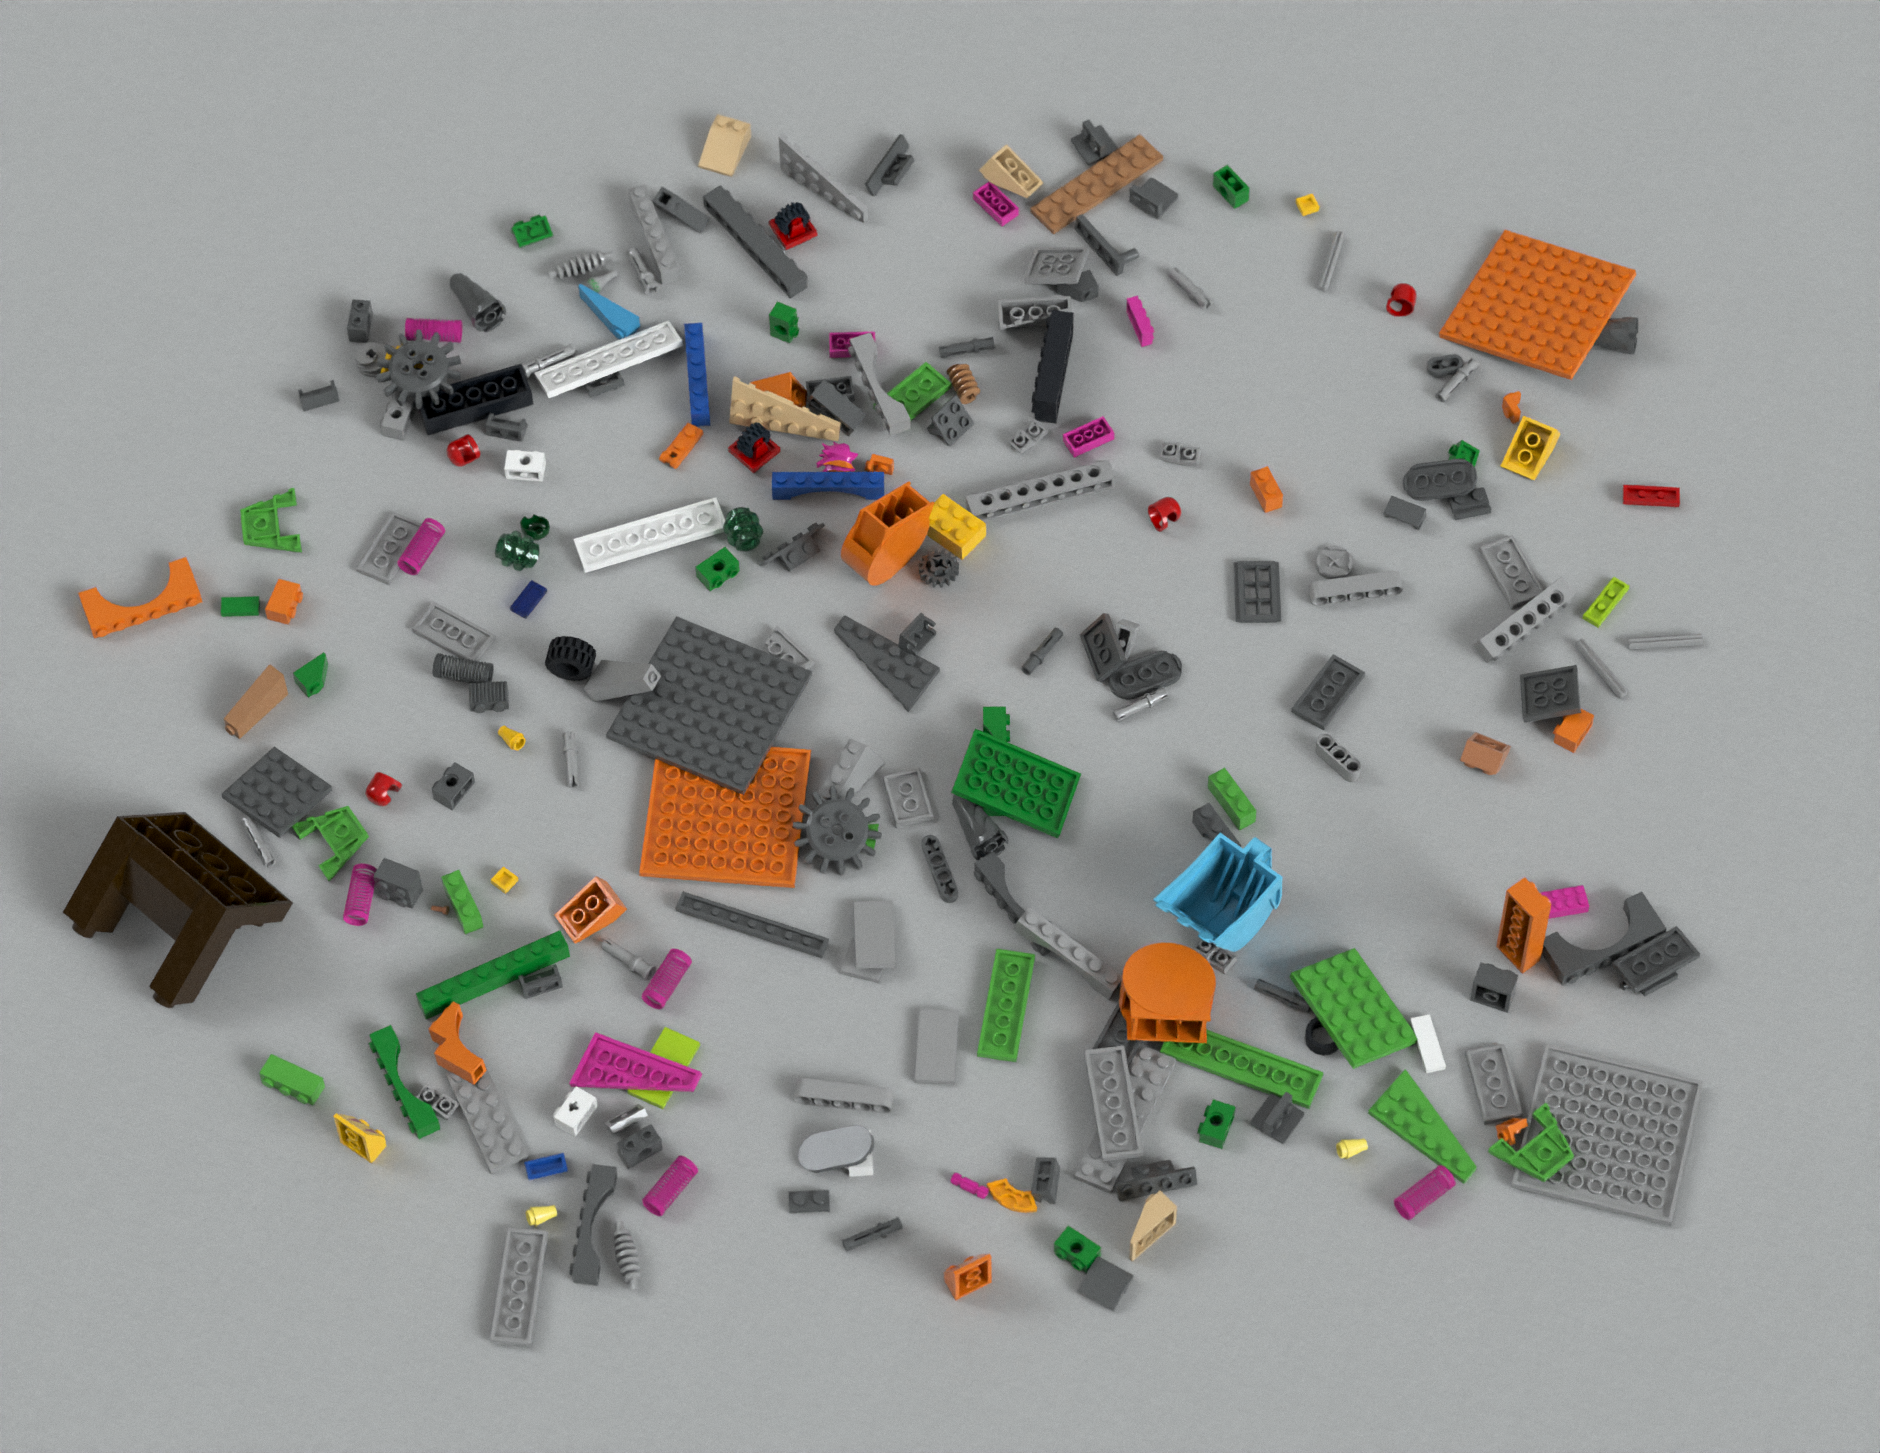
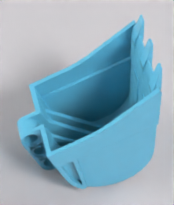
M1219 833L1200 856L1157 895L1153 901L1157 903L1155 906L1177 917L1176 921L1181 925L1198 932V937L1202 940L1213 943L1225 950L1235 952L1244 947L1257 934L1268 919L1273 908L1275 910L1278 908L1282 898V876L1271 869L1272 848L1261 840L1254 837L1243 849L1225 835Z

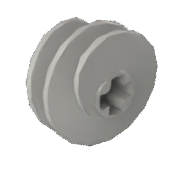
M367 342L357 348L355 359L360 373L366 376H376V374L381 373L382 368L378 367L377 358L385 359L387 352L383 345L376 342Z

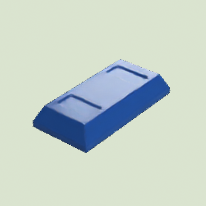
M564 1153L524 1162L528 1180L568 1171Z

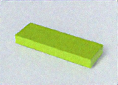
M1613 577L1583 614L1582 619L1599 628L1629 590L1630 586Z

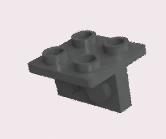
M1089 119L1083 122L1081 134L1071 138V143L1087 165L1107 157L1118 149L1102 125L1094 127Z
M953 395L931 417L932 422L927 427V430L930 434L941 435L946 444L952 446L974 422L958 396Z
M1285 1092L1282 1098L1270 1094L1252 1118L1250 1124L1284 1144L1304 1117V1112L1293 1106V1096Z

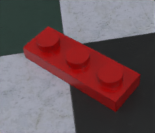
M1623 485V504L1679 507L1680 487Z

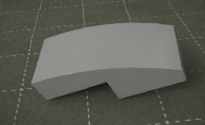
M1034 419L1024 430L1019 429L1007 442L1022 454L1048 434V430Z
M1162 442L1159 458L1173 464L1198 467L1201 449L1200 447H1182L1181 443Z
M1202 939L1192 948L1200 953L1213 968L1223 974H1226L1237 961L1236 956Z
M427 1083L416 1096L421 1101L430 1104L435 1115L445 1120H448L459 1106V1103L445 1093L440 1094Z

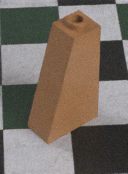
M271 664L267 666L224 717L225 730L231 736L235 735L240 739L288 695L284 675Z

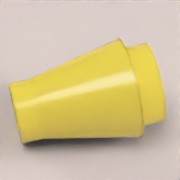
M1364 1138L1341 1140L1336 1144V1151L1341 1159H1348L1368 1149Z
M554 1205L530 1207L529 1210H526L529 1226L534 1225L536 1227L553 1217H557Z

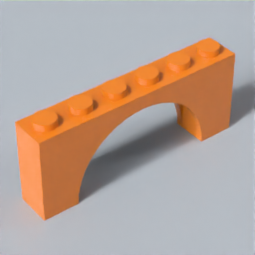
M187 557L169 562L170 577L167 586L154 600L140 606L124 607L115 605L103 598L96 587L79 592V598L93 637H104L109 633L122 631L127 627L139 625L145 621L157 619L163 615L175 613L181 609L202 603L200 591Z

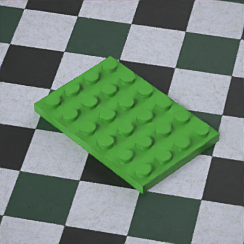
M1355 948L1291 972L1289 978L1353 1069L1417 1044L1418 1038Z

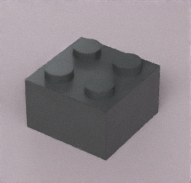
M383 858L373 876L377 895L383 900L394 901L401 907L407 906L413 909L423 891L419 871L387 858Z
M1480 963L1473 981L1470 1001L1508 1013L1515 995L1518 974L1511 970L1496 968L1489 963Z

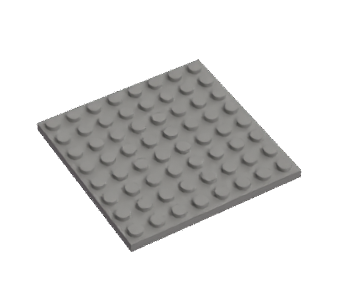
M1546 1044L1528 1115V1126L1525 1128L1521 1148L1545 1130L1532 1117V1113L1544 1103H1547L1574 1157L1545 1182L1516 1168L1511 1187L1671 1226L1703 1081Z

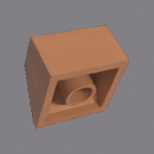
M1475 732L1467 739L1460 761L1465 762L1464 765L1467 767H1477L1482 769V772L1485 774L1496 775L1500 771L1511 746Z

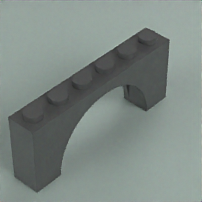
M1643 892L1625 899L1623 910L1626 913L1629 928L1625 936L1611 947L1600 950L1582 949L1567 942L1557 931L1545 937L1542 955L1562 986L1567 983L1572 984L1584 975L1589 976L1601 967L1606 968L1610 966L1613 961L1666 932L1665 925Z

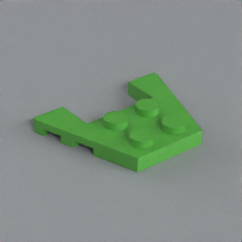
M290 488L288 492L282 495L276 494L270 500L260 501L240 510L244 545L302 552L300 534L280 537L278 508L297 506L295 488Z
M349 806L325 812V815L315 818L313 816L308 817L305 821L297 822L292 826L300 840L318 829L335 853L334 856L318 865L328 881L339 872L369 837Z
M1544 1103L1532 1113V1117L1545 1130L1518 1152L1503 1138L1488 1149L1489 1154L1542 1182L1548 1180L1574 1157L1547 1103Z

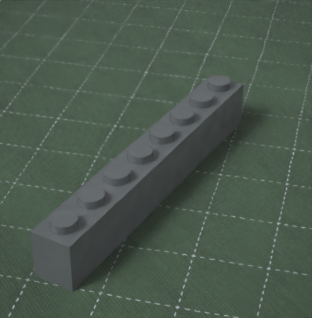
M720 185L703 195L704 207L790 299L807 288L808 277L806 273L797 267L793 259H789L786 256L784 249L775 244L774 239L764 232L760 224L757 225L752 215L743 210L740 202L735 201L728 190H725Z

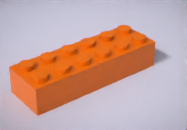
M1525 877L1506 890L1496 945L1522 974L1541 959L1551 909L1550 900L1545 895H1542L1537 890L1536 885L1531 881L1529 882Z

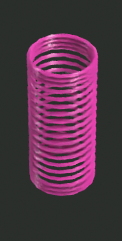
M406 318L405 337L407 341H415L416 336L414 339V332L416 335V331L420 329L423 337L425 334V338H423L425 340H430V334L432 338L435 332L439 333V337L441 332V340L439 342L446 341L447 343L452 341L453 343H460L462 340L461 319H455L454 321L452 319L450 323V319H448V322L446 319H438L437 322V319L434 321V319L431 320L430 318L428 320L426 318L425 321L424 318H422V321L421 318Z
M426 518L397 561L398 566L410 575H418L427 558H429L444 535V526L435 519Z
M360 863L353 866L343 913V920L348 924L363 926L368 922L375 888L373 876L377 871L372 865ZM356 869H368V870H371L372 872L367 871V870H357V871H356Z
M676 948L669 951L667 957H665L660 968H658L652 977L653 979H651V982H649L646 990L641 995L646 1004L655 1009H663L667 1003L666 1001H668V998H670L675 987H677L682 976H684L692 963L691 958L685 952Z
M679 1155L668 1170L665 1171L666 1173L661 1176L659 1181L654 1184L652 1189L642 1199L643 1205L654 1215L663 1216L669 1205H672L676 1197L681 1194L680 1192L685 1189L689 1181H692L698 1173L697 1166L685 1156Z
M1442 1165L1437 1166L1427 1176L1421 1178L1419 1182H1416V1184L1394 1199L1395 1208L1403 1218L1411 1220L1415 1215L1423 1211L1426 1206L1428 1207L1434 1200H1437V1198H1440V1196L1455 1186L1456 1182L1453 1175L1446 1167Z

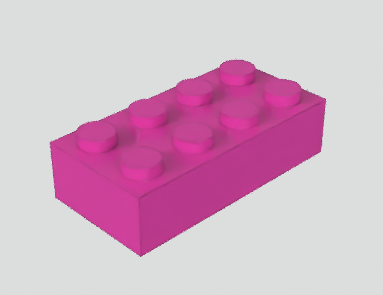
M990 181L973 192V200L1000 226H1004L1019 216V208Z
M1138 296L1127 298L1126 312L1141 347L1151 345L1154 339V328L1150 325V319L1146 316V310L1142 307L1141 299L1139 300Z
M871 331L872 337L875 341V331ZM870 332L829 333L830 358L851 357L848 350L850 339Z
M1104 416L1063 434V442L1075 458L1114 440L1115 433Z
M1583 885L1540 892L1551 902L1549 919L1589 911V903Z

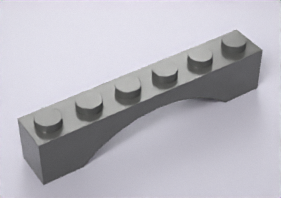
M993 851L974 863V876L979 882L982 881L988 894L993 895L997 899L998 906L1002 910L1005 909L1010 921L1014 924L1017 923L1026 910L1021 908L1009 893L1005 882V865ZM1031 942L1032 948L1036 952L1039 951L1042 956L1051 952L1046 947Z
M592 1164L591 1171L587 1172L586 1183H589L588 1190L585 1189L583 1193L585 1207L580 1210V1220H582L581 1226L577 1227L576 1238H579L578 1245L574 1244L573 1257H575V1261L570 1264L569 1275H572L574 1283L598 1286L601 1264L591 1242V1232L599 1209L615 1193L618 1175L617 1168L614 1166Z

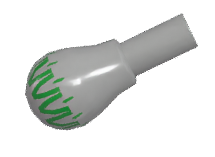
M612 270L605 275L590 278L587 281L586 287L598 293L609 280L617 276V272Z

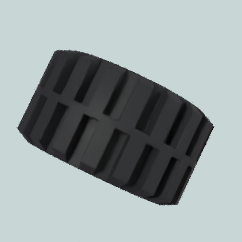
M571 636L556 637L550 642L545 666L550 673L559 678L582 681L591 676L596 658V650L588 642Z

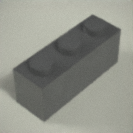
M825 380L820 383L806 401L822 415L840 422V430L847 436L852 434L866 416L859 406H855L846 395L839 393L831 383Z

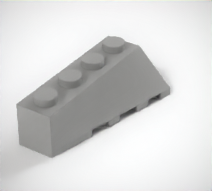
M1071 296L998 300L999 329L1046 326L1047 317H1051L1052 310L1072 312Z
M849 739L818 794L823 802L830 800V786L834 785L837 790V799H845L850 787L854 788V794L857 793L861 786L867 780H870L879 768H882L885 762L867 745Z

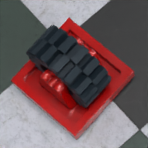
M792 202L790 206L787 204L786 208L782 207L781 212L778 211L777 216L768 221L770 228L785 250L818 236L817 230L809 220V213L802 203Z
M757 422L745 428L746 431L741 433L742 436H739L738 440L728 447V452L753 473L781 452L780 447L770 439V432Z

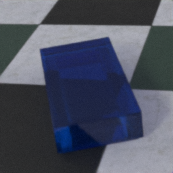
M531 580L510 606V611L526 619L547 593V588Z

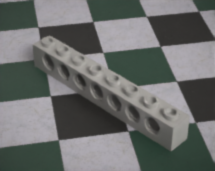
M1109 459L1097 461L1093 464L1081 465L1074 469L1062 470L1055 474H1046L1039 478L1027 479L1016 484H1008L1005 487L992 488L986 492L973 493L970 496H966V508L971 514L985 522L1115 488V475Z

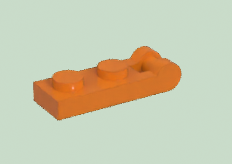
M687 423L666 451L661 453L659 461L667 462L670 464V467L677 469L703 436V430Z

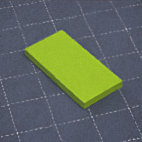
M664 1027L650 1053L688 1067L700 1047V1042ZM627 1090L629 1095L660 1109H664L674 1092Z

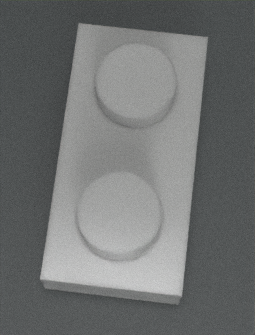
M637 1104L605 1121L604 1124L608 1131L612 1134L623 1132L627 1126L641 1122L648 1114L644 1107Z

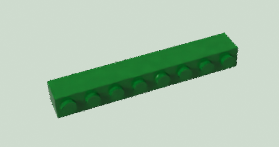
M560 930L417 992L418 1005L427 1020L443 1013L444 1009L449 1007L453 1001L461 1005L518 980L519 975L525 977L570 957L568 944Z

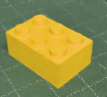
M942 494L934 502L935 504L929 517L930 524L927 536L963 560L986 537V523Z

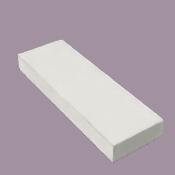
M1430 1014L1410 1018L1412 1030L1418 1038L1417 1046L1425 1072L1431 1073L1445 1070L1446 1065Z

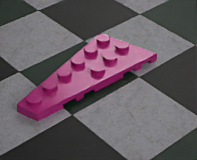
M595 1032L569 1085L571 1087L694 1092L702 1073Z

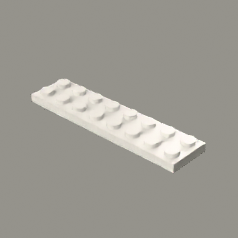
M666 321L534 374L547 397L551 398L683 346V341L672 324Z
M715 497L573 540L584 572L587 573L728 531V526L718 500Z

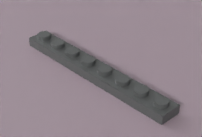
M684 891L676 905L677 912L819 958L823 957L829 944V938Z

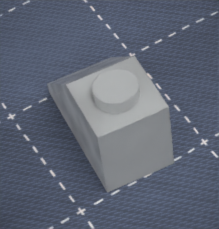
M1122 619L1117 623L1115 631L1125 658L1128 661L1136 642L1140 624Z

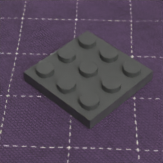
M1577 665L1520 675L1524 723L1581 713Z

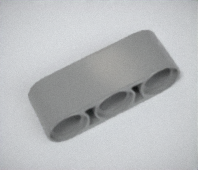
M1324 733L1319 735L1316 741L1317 755L1346 781H1357L1360 778L1361 762L1330 734Z

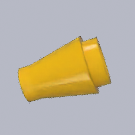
M505 725L498 730V735L502 737L510 749L518 751L525 745L526 739L522 733L512 730Z

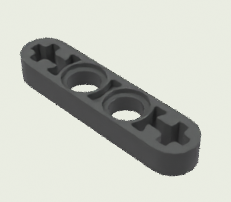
M927 835L922 839L924 856L942 900L946 903H953L958 898L957 885L938 838L934 835ZM928 842H931V844H933V852H931L930 846L927 845ZM939 857L942 859V862L940 864H933L931 860ZM945 873L949 877L947 880L942 881L938 879V875ZM948 885L950 892L953 893L952 896L946 894V886Z

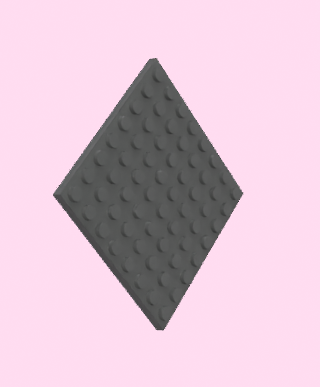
M676 616L648 663L652 664L661 675L653 691L629 695L608 730L606 738L744 795L811 679L812 671Z

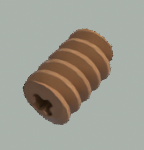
M955 364L947 369V375H949V379L961 403H971L980 393V388L977 387L978 384L975 381V377L972 376V371L969 370L968 364Z

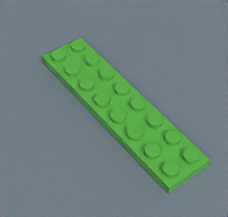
M1206 1030L1207 1043L1164 1041L1160 1053L1176 1058L1179 1062L1269 1095L1274 1094L1282 1098L1284 1093L1287 1092L1293 1096L1292 1103L1310 1109L1324 1075V1072Z

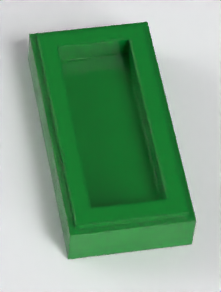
M259 596L221 597V617L259 616Z

